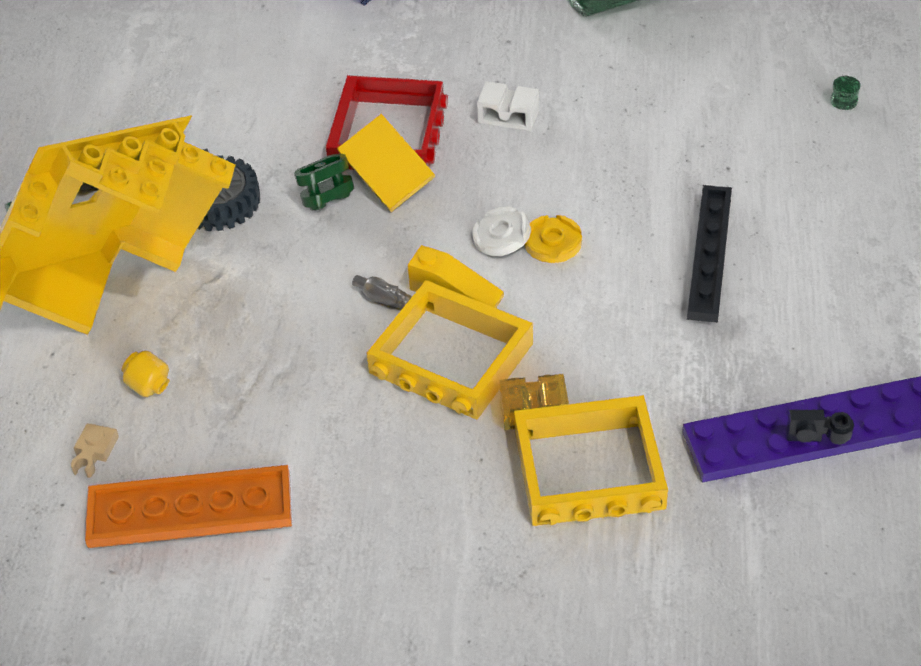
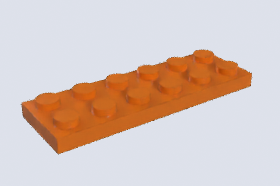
M289 465L88 486L85 542L88 548L292 526Z

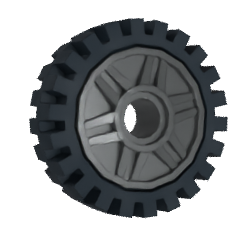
M233 156L227 157L226 161L235 164L230 186L228 189L222 188L197 229L200 230L204 226L205 231H212L213 227H216L217 231H223V226L225 225L229 229L235 228L234 222L241 225L245 223V217L250 219L253 216V211H257L261 200L260 188L256 172L249 163L245 164L244 160L240 158L235 161Z

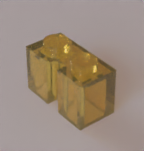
M564 374L538 376L536 382H526L525 377L499 380L504 430L515 429L514 411L569 404Z

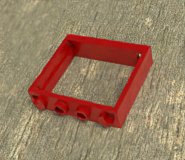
M347 75L326 144L327 156L340 154L337 148L348 140L358 102L429 106L431 111L421 150H413L428 167L430 164H434L436 157L434 145H439L440 129L438 127H443V109L448 107V95L444 94L443 81ZM348 163V165H349V168H348V169L354 170V169L350 166V164Z

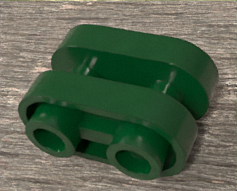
M334 154L324 157L294 172L297 185L307 186V189L300 193L304 207H308L310 210H319L324 208L326 203L334 199L340 200L350 196V192L355 187L352 176L342 175V172L349 168L345 154Z

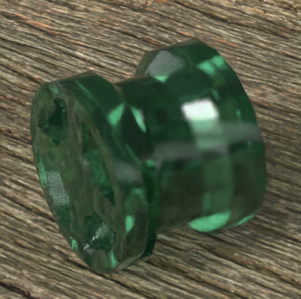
M852 76L837 77L832 86L834 92L831 94V104L840 110L855 108L859 99L860 81Z

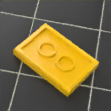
M382 114L337 148L340 154L346 155L350 166L390 212L394 211L435 178L432 170Z

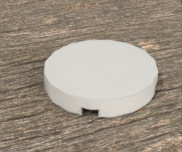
M498 207L483 215L484 218L480 222L477 220L472 231L476 247L483 254L504 256L524 246L530 237L531 227L527 215L523 211L521 213L514 207Z

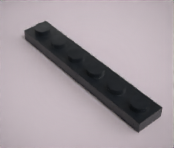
M703 185L687 320L718 323L732 187Z

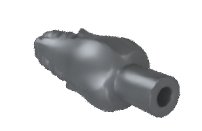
M355 275L352 281V285L362 289L368 299L389 307L394 306L402 309L412 297L410 294L399 289L398 286L391 285L379 277L372 276L367 279L360 275Z

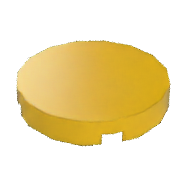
M545 215L529 223L531 233L524 246L533 258L541 262L558 263L573 258L580 251L582 232L580 226L574 220L562 215H556V218H549V215Z

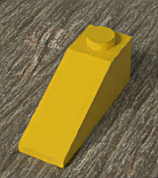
M421 245L408 263L409 286L412 291L416 292L427 280L494 308H497L504 297V291L448 253Z

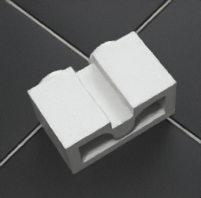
M486 81L477 101L478 123L531 131L539 111V89L517 86L516 91L508 90L507 84Z

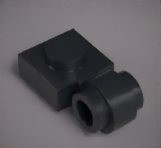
M789 410L786 428L787 441H821L822 434H826L832 443L844 444L852 438L854 422L844 412H836L832 416L825 417L824 410Z

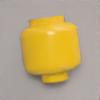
M147 350L139 353L133 352L125 360L121 368L123 382L143 397H149L154 393L161 394L170 382V379L167 378L169 373L167 363Z

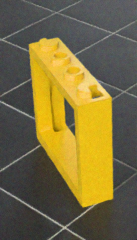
M425 280L367 351L369 374L378 377L379 380L393 383L407 392L411 391L423 396L432 403H439L453 409L458 414L462 413L478 420L533 345V323ZM426 311L506 343L505 347L473 389L391 355Z
M644 395L514 411L515 436L532 526L546 524L551 526L556 523L570 521L583 522L594 518L621 517L625 514L651 513L652 511L667 509L668 486ZM639 427L653 483L549 496L540 495L530 440Z

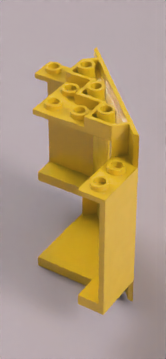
M192 115L38 147L0 226V309L3 301L88 335L93 326L112 264L120 249L176 272L181 264L187 244L222 188H229L235 164L184 142L186 136L183 132L190 122ZM83 182L98 188L94 199L72 204Z

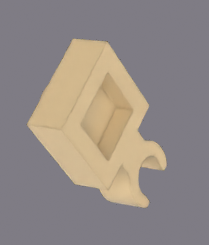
M90 423L86 424L74 446L76 457L71 462L74 475H77L81 467L86 466L84 470L87 478L93 476L96 461L106 462L119 438L117 429Z

